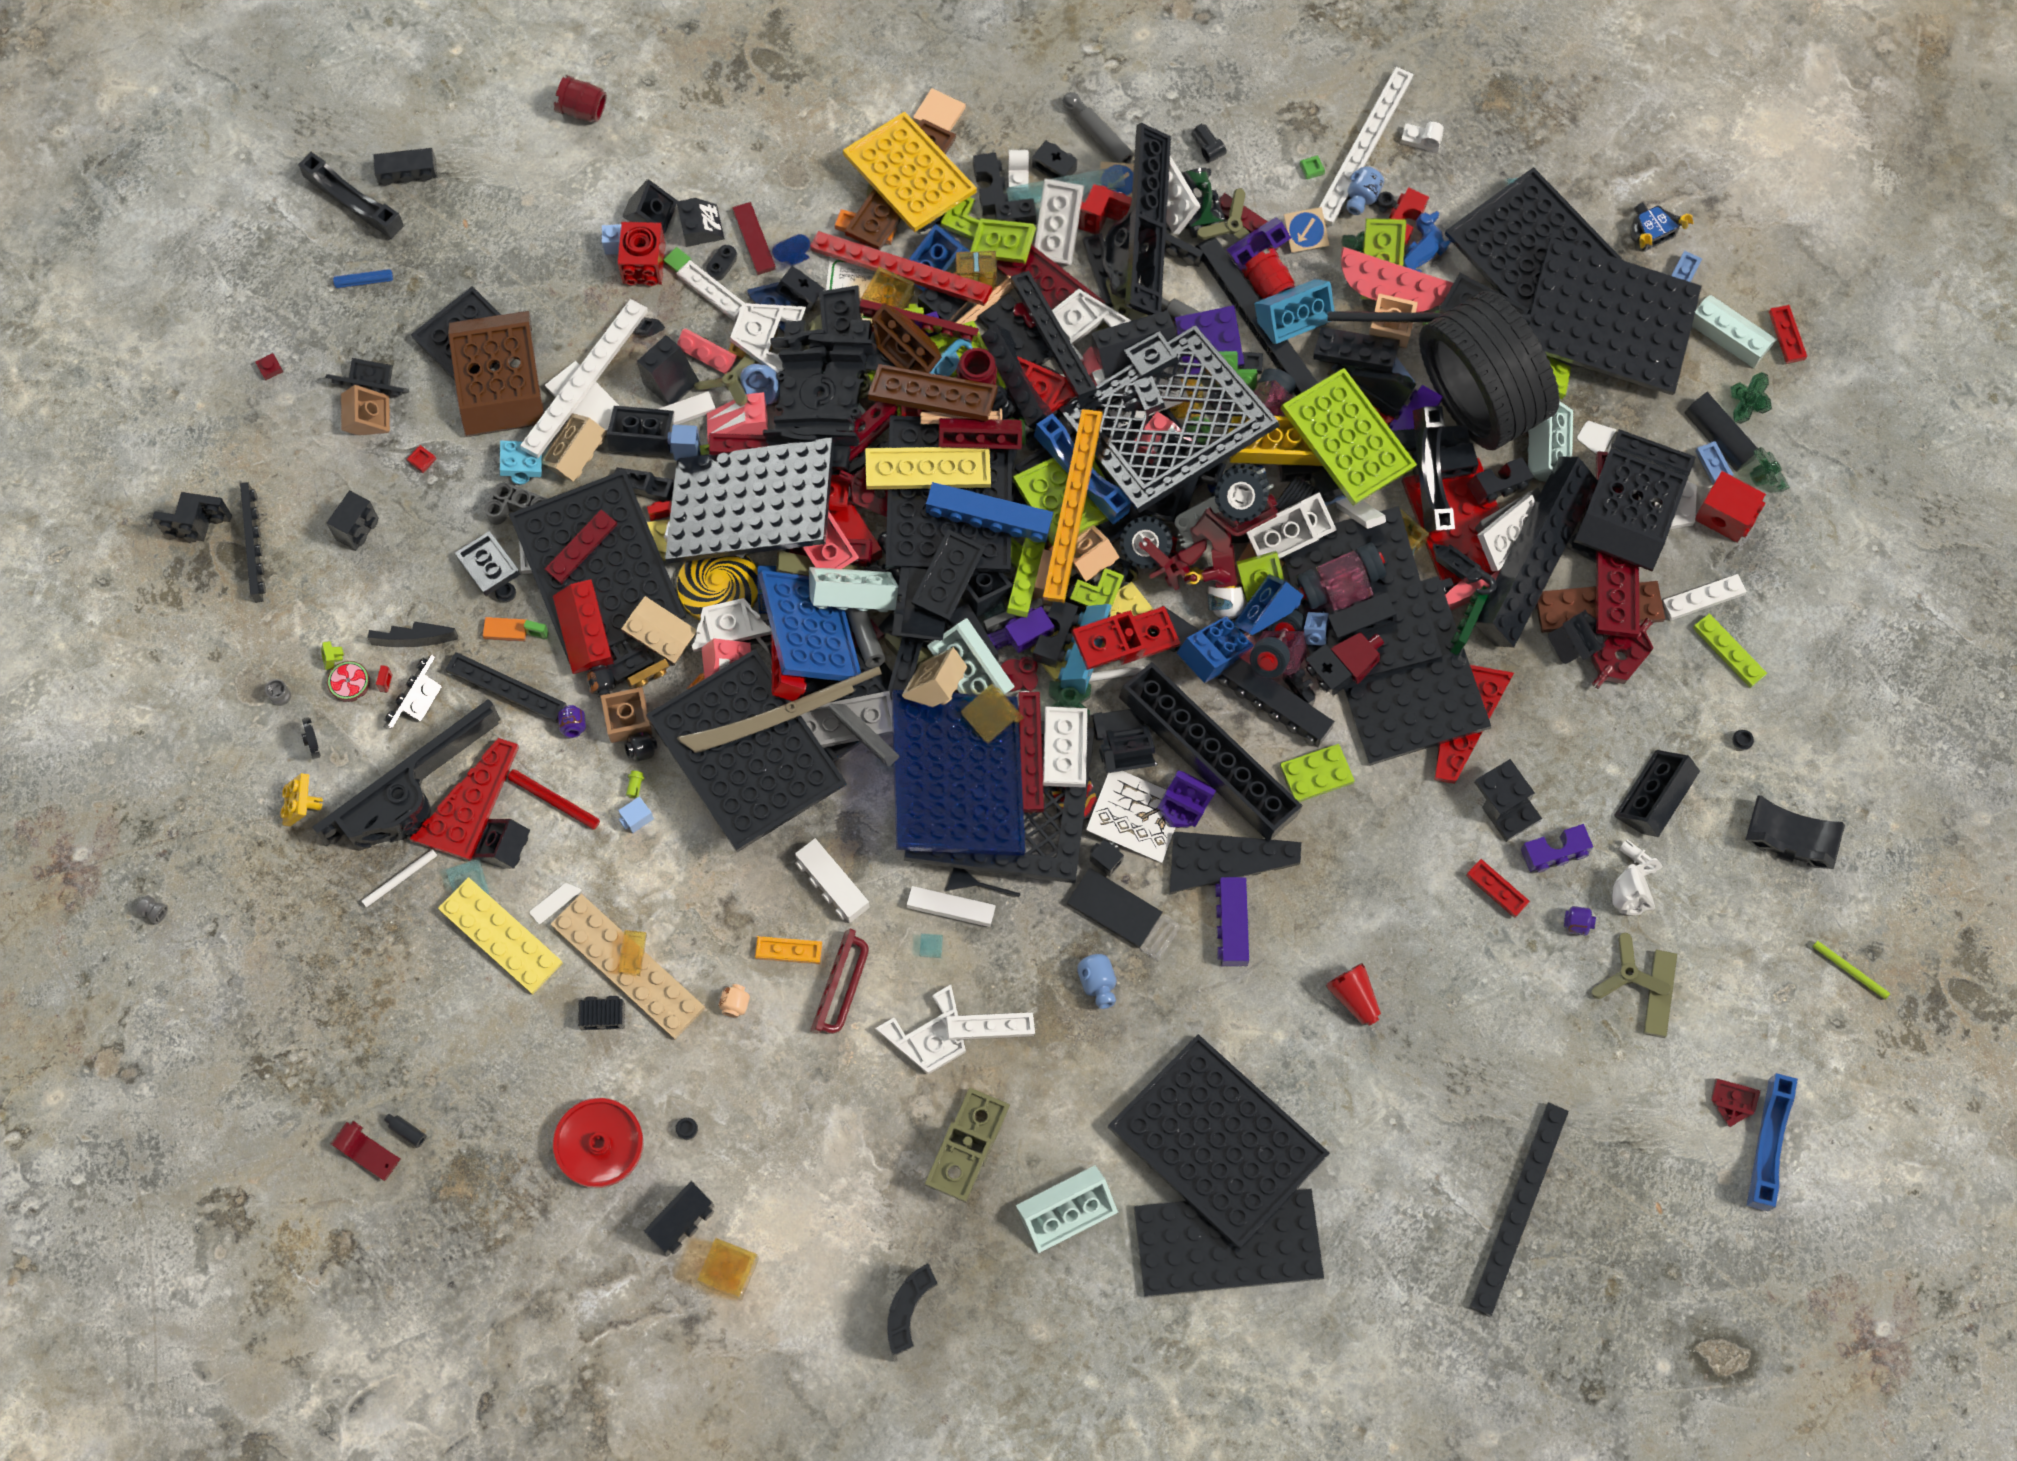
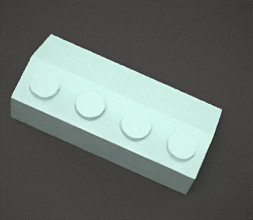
M1712 295L1705 298L1696 309L1692 327L1752 368H1755L1777 340Z
M1559 402V408L1554 416L1528 431L1529 457L1527 466L1538 481H1547L1559 457H1572L1573 410L1562 402Z
M809 567L810 600L818 608L832 606L841 610L856 608L861 611L877 609L880 612L896 609L899 587L891 572Z
M967 618L944 633L943 641L934 640L927 645L934 656L954 647L965 662L967 669L963 674L964 677L957 685V690L972 712L978 713L1014 688L1008 676Z
M1096 1165L1016 1205L1021 1220L1038 1253L1118 1213L1107 1182Z

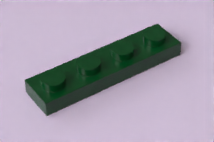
M1483 585L1482 588H1481V590H1486V589H1488V588H1487L1486 586H1484V585ZM1476 591L1472 594L1469 600L1472 604H1469L1463 613L1466 617L1461 619L1457 626L1459 632H1456L1451 639L1453 646L1450 652L1456 656L1466 645L1488 595H1482Z

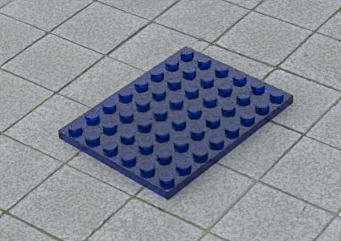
M892 690L893 750L899 755V758L893 763L896 850L1024 855L1026 849L1018 698L1015 696L953 693L952 699L944 705L940 703L931 707L905 699L902 696L904 690Z

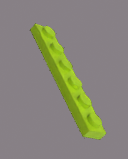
M1025 538L1007 613L1027 618L1045 542H1034L1030 538Z

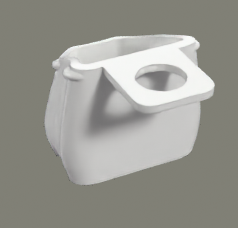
M1657 858L1650 859L1637 866L1634 864L1629 865L1616 880L1613 886L1612 903L1621 914L1640 915L1646 910L1655 909V904L1644 876L1663 867ZM1649 864H1655V867L1652 869H1644Z

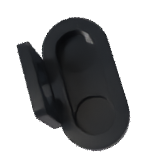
M1118 558L1111 566L1106 567V569L1124 575L1122 582L1133 583L1139 576L1137 568L1132 563Z

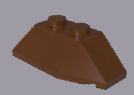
M883 303L872 317L877 348L898 368L930 373L942 358L936 343L911 319L888 304Z

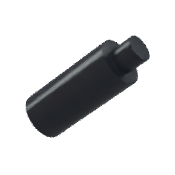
M389 1113L384 1119L389 1124L388 1128L416 1148H419L427 1137L425 1133L399 1115L394 1117Z

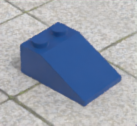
M935 224L909 260L954 274L970 256V250L945 229ZM916 285V286L919 287L923 292L927 289V288H925V287Z
M1269 574L1233 624L1237 628L1254 635L1292 613L1300 605L1304 595L1286 581Z

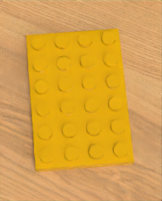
M905 111L843 149L844 157L914 232L977 193V188Z

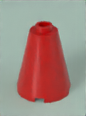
M1363 963L1356 965L1351 970L1342 973L1326 984L1328 990L1362 1025L1367 1023L1370 1026L1380 1020L1378 1016L1381 1012Z

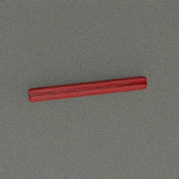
M512 769L509 773L508 778L510 781L593 830L599 826V818L516 769Z

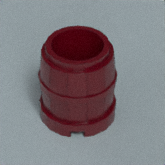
M566 74V77L561 79L555 96H558V103L554 102V111L570 115L577 120L581 119L592 123L594 121L598 122L605 108L607 94L602 88L592 85L590 82L580 81Z
M971 348L961 355L956 370V378L996 385V363L989 351L982 348Z

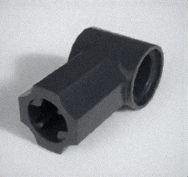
M1201 123L1191 131V136L1200 146L1202 155L1208 163L1226 155L1227 150L1223 141L1216 139L1206 124Z

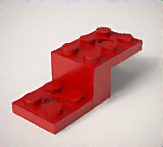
M1093 184L1086 202H1081L1077 229L1094 235L1100 234L1107 217L1116 221L1125 217L1130 209L1132 197L1122 192L1112 191L1105 186Z
M1165 606L1133 616L1132 611L1129 610L1072 630V635L1087 670L1116 660H1120L1121 665L1180 645ZM1149 628L1156 629L1158 636H1150L1147 630ZM1102 639L1105 646L1102 648L1095 646L1094 640Z

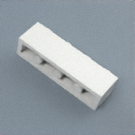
M816 838L795 853L796 866L801 872L806 871L810 876L808 879L815 888L819 887L824 892L822 893L823 898L828 904H834L837 908L835 912L842 920L846 919L851 923L870 908L869 901Z

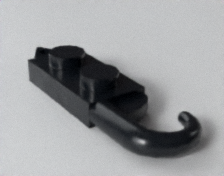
M1433 544V550L1436 555L1435 561L1466 583H1474L1482 579L1489 584L1490 587L1486 590L1477 588L1475 590L1477 593L1489 595L1496 590V580L1482 570L1481 566L1452 545Z

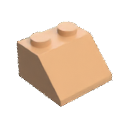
M1092 525L1078 535L1072 566L1085 581L1096 577L1104 568L1111 566L1120 557L1109 539Z

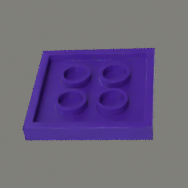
M1234 305L1175 317L1178 335L1196 325L1218 352L1237 351L1238 366L1245 365ZM1183 356V363H1189L1191 357ZM1192 368L1190 374L1199 375L1201 368Z

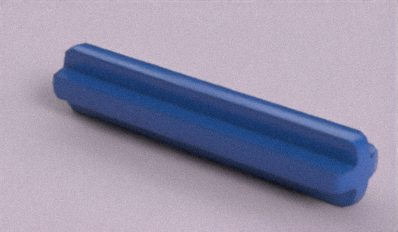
M391 269L340 275L334 276L333 282L336 288L393 280V273Z

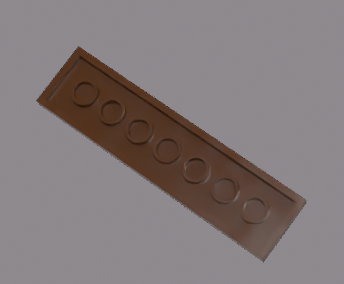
M923 118L918 124L924 133L946 155L956 140V134ZM873 189L846 228L845 235L871 248L881 250L902 218Z

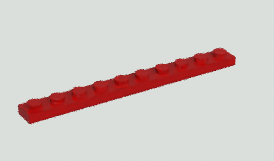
M818 231L809 246L813 252L978 305L985 306L993 292V288L990 285Z

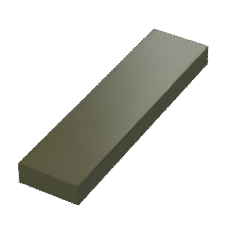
M783 551L777 553L776 572L809 576V567H814L808 556ZM849 564L842 569L857 570V566Z
M1657 949L1654 951L1651 976L1668 983L1671 991L1668 995H1661L1649 989L1643 1034L1661 1038L1667 1037L1677 962L1676 953Z

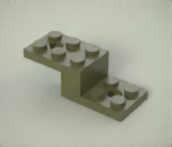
M969 1087L954 1123L951 1122L926 1179L925 1186L966 1203L982 1166H985L1010 1104ZM983 1111L988 1117L986 1121L978 1122L975 1119V1114ZM952 1167H957L961 1171V1175L956 1179L948 1175V1170Z

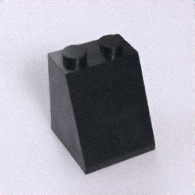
M667 335L637 360L642 383L667 405L678 402L694 387L695 383L699 382L681 347Z

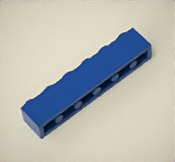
M932 482L926 502V513L933 517H945L953 522H965L973 527H985L993 532L1009 533L1013 537H1026L1034 542L1047 541L1053 512L935 482Z

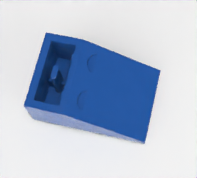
M1225 616L1187 637L1177 654L1206 683L1252 649L1254 645Z

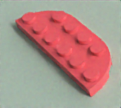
M1346 247L1342 248L1341 268L1345 279L1356 292L1367 298L1377 301L1378 295L1383 294L1418 302L1416 312H1421L1440 305L1453 285V282Z

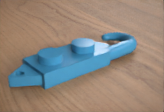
M963 339L956 340L946 351L941 353L942 358L930 373L949 377L957 369L959 363L956 351L961 346H965L968 350L973 348L971 343Z

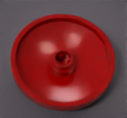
M608 1098L588 1099L573 1106L559 1121L553 1138L554 1156L560 1169L573 1182L589 1188L609 1187L628 1177L639 1163L644 1146L642 1128L636 1116L625 1105Z

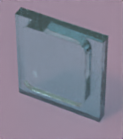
M480 859L446 870L453 893L469 877L490 896Z

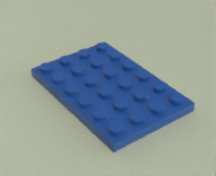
M761 570L758 577L782 674L843 681L860 674L861 671L845 610L832 606L818 608L813 605L810 600L809 576Z

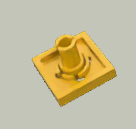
M301 773L283 787L282 797L284 798V805L280 812V816L283 818L282 825L291 827L306 816L307 809L321 810L323 803L319 802H323V798L308 796L309 774Z

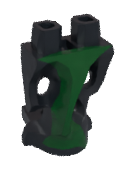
M1198 168L1181 173L1192 193L1195 188L1199 189L1202 193L1201 197L1195 196L1201 207L1184 227V229L1189 228L1192 238H1198L1197 231L1202 226L1225 221L1219 204L1218 193L1216 190H1212L1209 181L1211 168Z

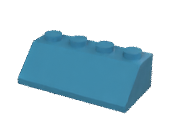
M1317 279L1254 303L1257 322L1273 344L1280 343L1331 322L1327 321L1328 311H1335L1330 281Z
M1112 605L1087 606L1085 613L1081 612L1078 624L1081 627L1111 617ZM1072 636L1071 642L1074 645L1072 650H1067L1065 661L1068 662L1065 668H1061L1058 679L1061 680V688L1085 695L1094 668L1087 670ZM1095 639V646L1101 648L1103 640Z

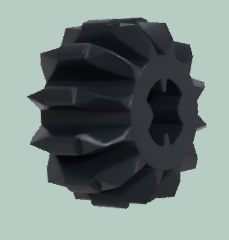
M998 386L991 411H1000L1002 409V419H1007L1016 411L1017 404L1007 389H1004L1003 386Z

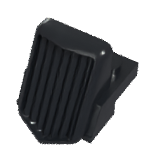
M1586 609L1569 618L1561 627L1548 634L1551 644L1564 664L1579 657L1585 660L1606 646L1604 635L1596 633V618L1588 614Z

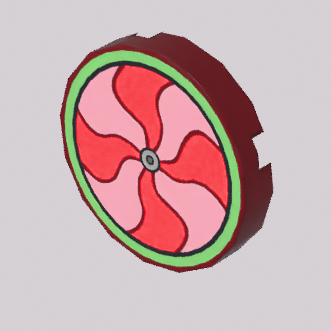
M344 661L331 669L327 678V686L330 693L337 700L353 702L367 693L370 687V676L366 668L360 663Z

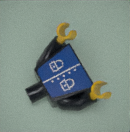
M1644 202L1634 208L1637 216L1631 226V240L1640 244V247L1645 252L1675 238L1680 226L1683 229H1687L1688 224H1694L1693 216L1691 214L1675 215L1658 205L1648 209Z

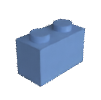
M672 425V432L668 433V444H670V453H673L675 461L678 458L700 456L699 446L701 441L697 426Z

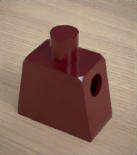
M1358 633L1332 647L1331 651L1352 674L1354 682L1358 684L1380 661V654L1376 649L1382 646L1384 641L1378 634L1367 640L1362 633Z

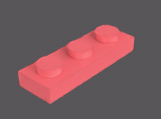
M688 329L682 330L677 343L683 352L724 374L731 371L736 355Z

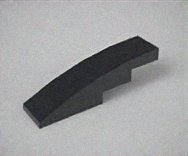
M616 467L614 473L625 469L635 495L660 502L671 501L672 503L673 479L655 477L652 472Z
M414 621L412 629L391 626L390 633L369 630L367 638L371 645L421 647L458 640V634L456 629L452 627Z

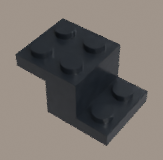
M181 492L175 514L154 511L152 519L166 538H183L189 542H204L210 520L216 523H223V521L231 522L232 514L220 497Z
M1511 759L1474 781L1486 799L1482 809L1506 842L1542 820V817L1530 802L1535 792Z

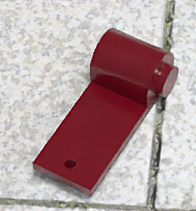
M355 1121L351 1123L346 1122L330 1144L383 1181H386L401 1159L362 1133L363 1127Z

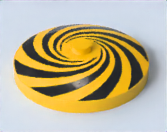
M746 554L743 558L734 555L686 561L681 567L677 578V591L680 602L684 609L699 621H701L700 616L703 607L744 598L750 604V607L753 608L758 599L757 568Z

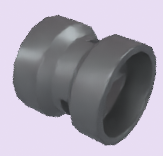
M273 679L266 684L265 693L273 704L283 706L290 701L291 692L282 680Z
M147 895L140 901L136 913L142 917H148L154 924H159L166 916L168 906L162 902L157 903L153 897Z

